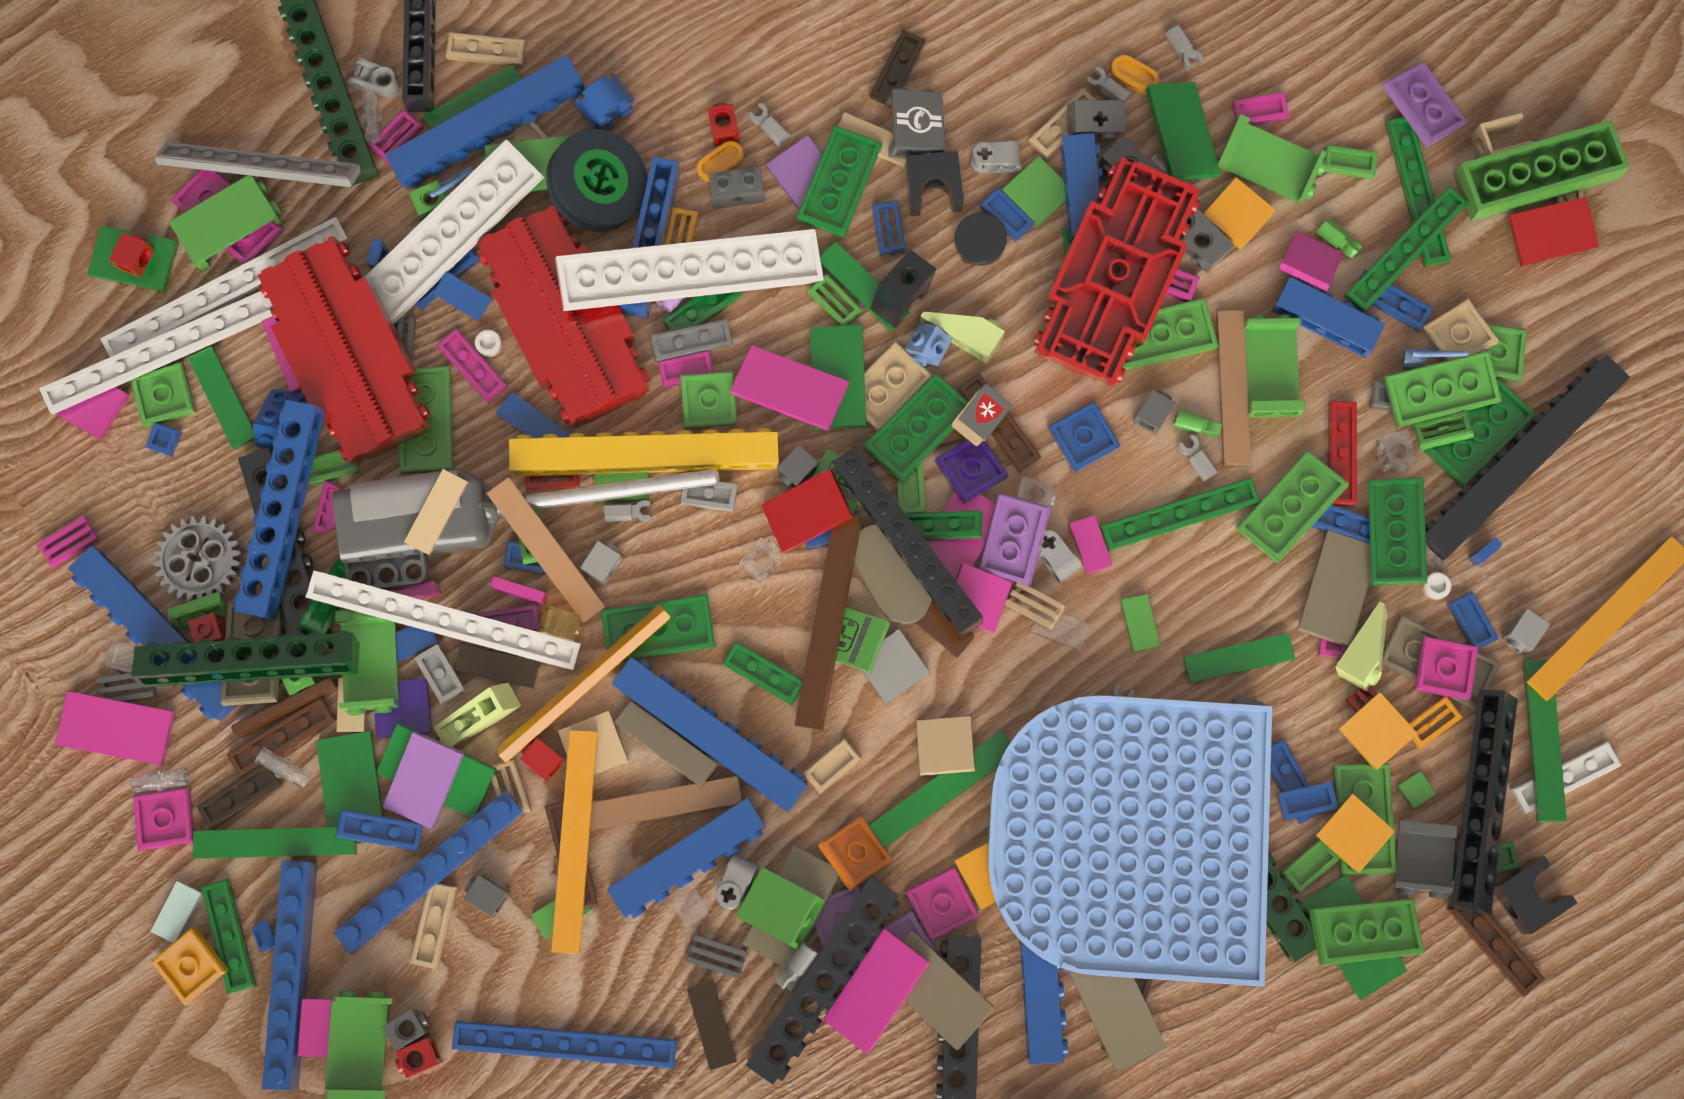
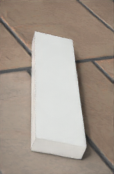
M1608 741L1562 763L1565 794L1622 766ZM1533 778L1510 789L1523 814L1535 809Z

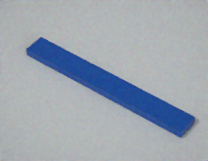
M455 1021L452 1050L675 1068L677 1049L676 1039Z

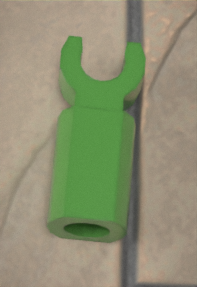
M1328 218L1316 232L1335 248L1340 247L1350 258H1353L1363 247L1358 240L1349 237V232L1331 218Z
M1179 409L1173 427L1197 435L1204 433L1209 437L1217 438L1222 424L1204 420V416Z

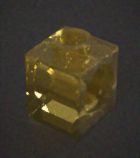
M546 606L544 607L537 632L573 641L574 637L577 638L582 628V622H579L581 615L557 607Z

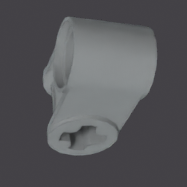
M363 58L356 59L355 63L357 66L353 76L347 80L351 87L389 99L399 94L401 90L400 82L390 68ZM386 80H391L389 84L382 85Z
M1008 140L978 143L973 149V156L970 162L971 168L980 174H1011L1020 171L1019 142Z
M1046 530L1042 544L1044 540H1051L1053 544L1050 546L1051 548L1046 547L1045 549L1041 545L1039 557L1046 564L1052 576L1061 583L1081 568L1082 565L1056 532Z
M736 854L732 856L716 893L717 901L723 908L731 910L739 906L751 885L753 877L758 871L759 865ZM731 889L734 890L735 901L729 900L728 903H725L723 893H729Z

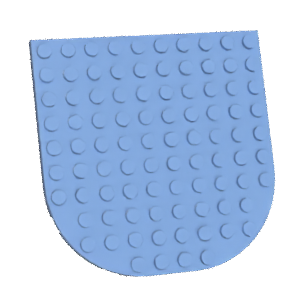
M1087 696L1052 706L1028 722L1008 745L1000 760L992 786L988 846L990 885L998 909L1016 937L1027 948L1049 963L1080 974L1265 987L1272 706L1120 696Z

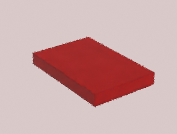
M1587 196L1508 216L1520 267L1600 247Z
M832 469L818 474L761 505L782 553H787L854 517Z

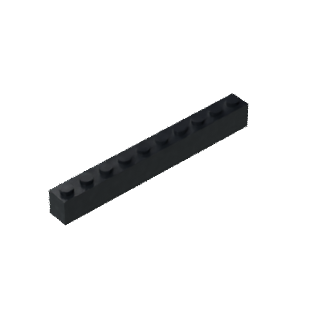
M1608 355L1600 361L1596 358L1593 359L1584 368L1587 373L1582 378L1576 376L1566 386L1569 391L1564 396L1559 393L1549 402L1548 405L1551 409L1546 414L1542 411L1530 421L1533 426L1528 431L1522 429L1512 439L1515 444L1510 449L1504 447L1494 457L1497 462L1491 468L1488 465L1482 468L1475 475L1478 480L1473 485L1467 483L1457 493L1460 498L1455 503L1450 500L1439 511L1442 516L1436 522L1431 519L1425 524L1426 548L1440 562L1448 558L1630 378Z

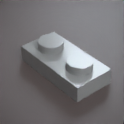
M718 482L716 485L683 489L681 505L734 512L738 485Z
M438 644L414 657L442 705L466 691Z

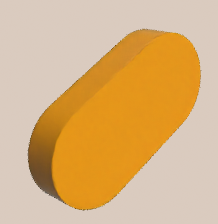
M1120 55L1112 62L1111 75L1113 78L1139 94L1146 95L1145 89L1148 85L1159 84V75L1154 69L1129 55Z
M727 141L702 157L697 163L698 177L703 182L710 183L709 173L731 171L737 168L744 158L741 145L734 141Z

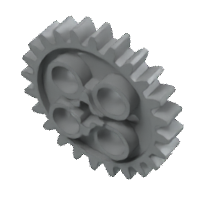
M191 516L190 524L184 519H180V528L171 524L173 533L163 532L162 534L166 541H157V544L162 549L161 551L153 552L154 555L160 558L159 561L153 563V566L161 568V570L155 573L156 577L164 578L160 585L169 587L167 592L171 595L177 593V598L180 600L187 596V601L189 602L195 600L196 596L201 598L216 591L223 595L226 594L223 586L226 584L233 587L234 585L229 579L231 577H239L240 575L234 569L243 566V564L236 561V558L243 556V553L235 550L241 545L240 542L232 541L236 534L232 531L227 532L229 527L225 524L219 526V521L214 518L209 523V518L206 516H202L200 523L195 516ZM196 536V544L191 548H187V541L191 537ZM220 546L221 552L219 556L212 558L211 552L213 548ZM196 557H202L201 562H195L194 559ZM180 561H185L184 569L176 573V565ZM204 571H209L208 580L201 583L200 575Z

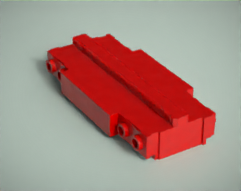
M1123 156L1118 163L1113 162L1107 174L1111 178L1108 187L1102 186L1096 199L1100 204L1091 200L1084 212L1045 300L1055 306L1054 308L1049 306L1043 321L1047 322L1043 332L1038 330L1032 345L1036 346L1034 353L1039 358L1045 361H1053L1064 366L1067 370L1082 374L1095 381L1100 380L1109 387H1112L1115 382H1121L1126 371L1122 367L1125 359H1131L1137 346L1133 341L1139 343L1146 341L1188 246V243L1179 240V237L1184 239L1190 224L1186 223L1190 213L1195 214L1201 201L1197 199L1200 191L1195 189L1196 187L1191 185L1190 182L1187 181L1185 183L1140 162H1129Z
M552 204L548 206V209L540 213L538 211L526 218L518 217L508 222L506 228L494 234L489 233L481 237L482 239L477 241L481 250L477 253L483 265L489 264L493 271L488 274L496 288L491 292L540 387L547 386L553 401L559 399L563 408L559 409V412L565 424L571 422L575 429L583 422L591 423L635 400H641L640 398L650 391L647 383L651 380L645 368L639 369L635 360L639 359L631 344L635 342V339L618 305L563 311L555 258L556 256L590 253L586 244L579 245L574 233L568 234L564 227L568 225L567 220L556 211Z
M330 236L327 241L321 244L317 243L304 251H295L287 255L283 262L262 270V273L257 276L261 282L259 289L266 299L269 298L273 306L270 308L271 314L278 322L272 325L271 328L308 404L316 405L326 411L323 423L329 422L327 428L334 438L337 437L341 445L338 447L340 455L344 461L358 465L366 458L373 459L417 435H423V432L431 427L428 420L431 414L424 403L421 404L417 397L419 390L411 378L418 374L373 283L365 277L362 278L358 267L355 264H351L348 258L351 253L346 243Z

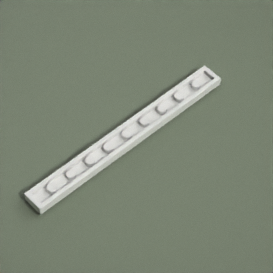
M334 217L100 339L109 357H112L219 310L258 290L261 282L257 275L262 273V270L283 262L287 255L295 251H304L317 243L321 244L327 241L330 236L335 237L340 242L344 241L346 244L350 241L337 217Z
M261 291L41 387L39 388L50 413L55 414L261 323V321L273 317L270 308L273 306L269 298L266 299Z
M313 571L306 598L572 671L580 648L579 643L318 571Z

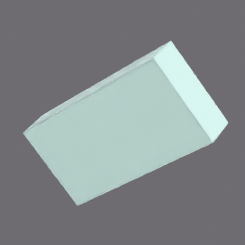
M176 881L150 932L172 943L178 940L183 935L203 896L202 892L180 881Z

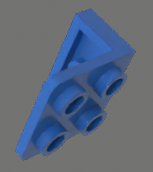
M279 389L270 390L253 423L257 447L274 449L273 438L278 432L280 424L279 412L284 406L285 400L308 404L304 394ZM300 425L294 429V436L299 434Z

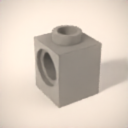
M597 541L580 567L581 570L606 586L623 561L621 555L618 554L620 549L610 542H606L604 545Z
M1527 608L1519 612L1502 639L1508 642L1507 646L1511 650L1526 654L1533 651L1550 624Z

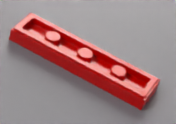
M1330 401L1328 403V467L1349 483V486L1332 504L1335 506L1355 507L1357 505V402Z

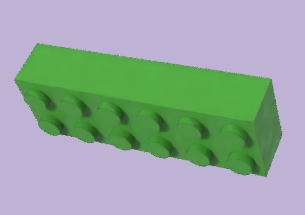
M1612 120L1463 162L1458 167L1454 176L1462 197L1469 202L1466 209L1472 222L1621 179L1630 165Z

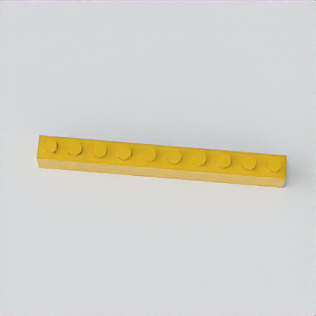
M769 428L757 429L756 432L745 433L743 429H732L729 433H719L718 430H705L703 434H692V431L682 430L677 431L676 435H665L663 431H653L649 435L625 432L623 436H612L611 433H597L596 437H585V434L574 433L565 438H559L556 434H545L542 438H532L530 435H517L516 439H509V471L512 476L686 472L709 469L717 471L777 469L779 463L778 433L772 432V429Z

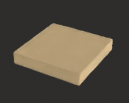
M1466 299L1423 326V331L1438 351H1468L1469 355L1486 351L1499 341L1469 299ZM1458 356V357H1443V358H1444L1445 361H1447V360L1456 359V358H1460V357H1464V356Z
M610 711L558 730L567 757L570 730L598 733L595 775L629 762Z
M971 716L916 721L921 776L975 771Z

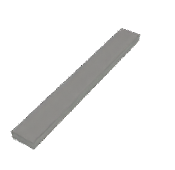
M165 142L155 156L157 165L352 187L361 172L359 164L174 142Z

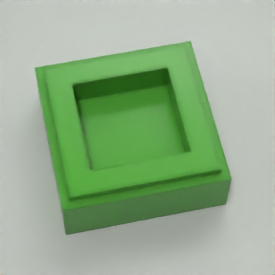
M1421 771L1396 786L1411 809L1416 808L1436 795V792Z

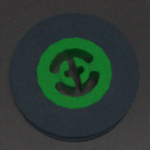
M601 129L582 130L568 137L551 156L546 170V186L550 199L559 213L575 226L593 232L614 230L625 224L642 207L648 181L647 172L637 151L622 137ZM597 184L599 185L595 188L594 192L591 191ZM602 192L607 193V195H599V194H601Z

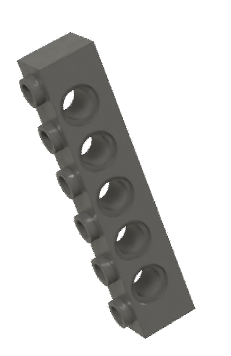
M1125 136L1102 155L1099 166L1102 167V173L1108 179H1111L1107 174L1112 163H1118L1122 156L1127 158L1129 162H1140L1158 170ZM1197 209L1194 215L1190 213L1186 222L1190 224L1184 239L1179 237V240L1188 243L1185 252L1191 257L1193 264L1198 269H1204L1209 273L1231 252L1234 244ZM1195 239L1204 240L1207 246H1198L1195 243Z

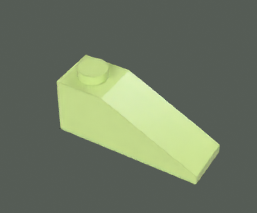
M923 312L920 318V323L937 325L952 338L951 343L986 364L1002 341L1005 332L998 322L992 319L986 320L983 317Z
M1381 601L1335 666L1341 678L1366 692L1371 685L1377 684L1382 674L1387 611L1385 604Z
M509 683L491 686L435 725L434 729L442 743L455 747L502 720L521 705Z

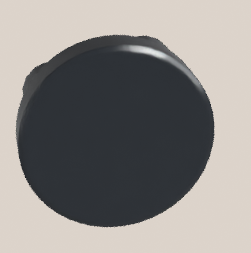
M985 213L972 214L963 219L958 225L954 238L955 248L961 260L965 263L978 266L991 264L998 261L1005 250L1007 243L1006 230L1003 224L992 215Z

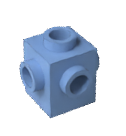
M918 323L905 350L913 356L912 360L921 366H926L927 364L938 366L952 338L937 325Z

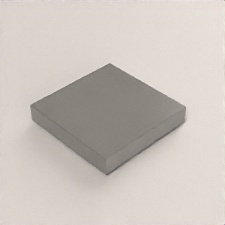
M899 629L884 639L871 673L862 671L885 705L930 674Z

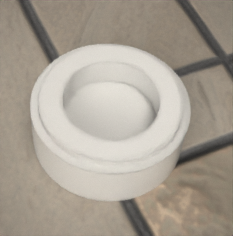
M483 330L475 338V347L482 356L493 357L501 351L502 340L494 330Z
M1441 572L1429 574L1427 576L1428 584H1422L1424 594L1433 600L1444 598L1451 590L1450 579Z

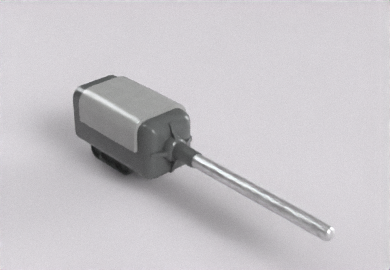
M459 469L447 470L469 483L456 503L455 509L430 555L404 541L441 471L353 483L350 489L333 491L332 500L340 559L345 564L346 579L356 582L357 575L365 573L367 575L365 585L383 590L410 587L425 583L430 576L428 556L486 548L492 541L497 520L499 517H503L486 493L490 490L482 478H478L472 473H462ZM715 469L527 495L524 493L522 496L530 507L536 510L716 485L719 482V473ZM415 565H419L422 570L420 577L411 579L409 575L410 569ZM387 569H392L395 574L394 579L390 583H385L382 578L383 573Z

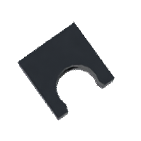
M958 151L906 156L905 172L910 216H920L921 195L932 188L945 191L950 197L952 212H961L964 199Z
M910 249L879 283L870 309L894 328H897L915 299L918 297L922 300L927 294L936 268Z
M1545 856L1533 857L1520 866V868H1517L1495 883L1494 895L1521 934L1535 933L1577 904L1572 895L1557 896L1548 903L1537 895L1534 884L1535 879L1541 871L1548 869L1550 866Z

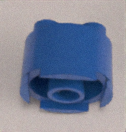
M611 73L612 78L610 79L605 75L593 82L582 92L585 96L580 102L577 98L574 103L592 129L609 131L614 126L612 123L618 117L624 119L634 111L632 104L635 98L615 73Z

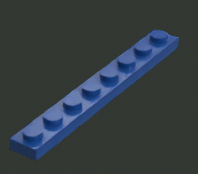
M505 790L338 928L334 934L348 953L354 954L427 894L430 889L445 879L521 816L524 811L511 794Z

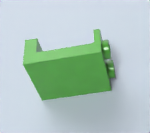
M762 867L760 872L756 873L753 877L752 887L747 896L741 900L736 917L798 949L807 938L825 900Z

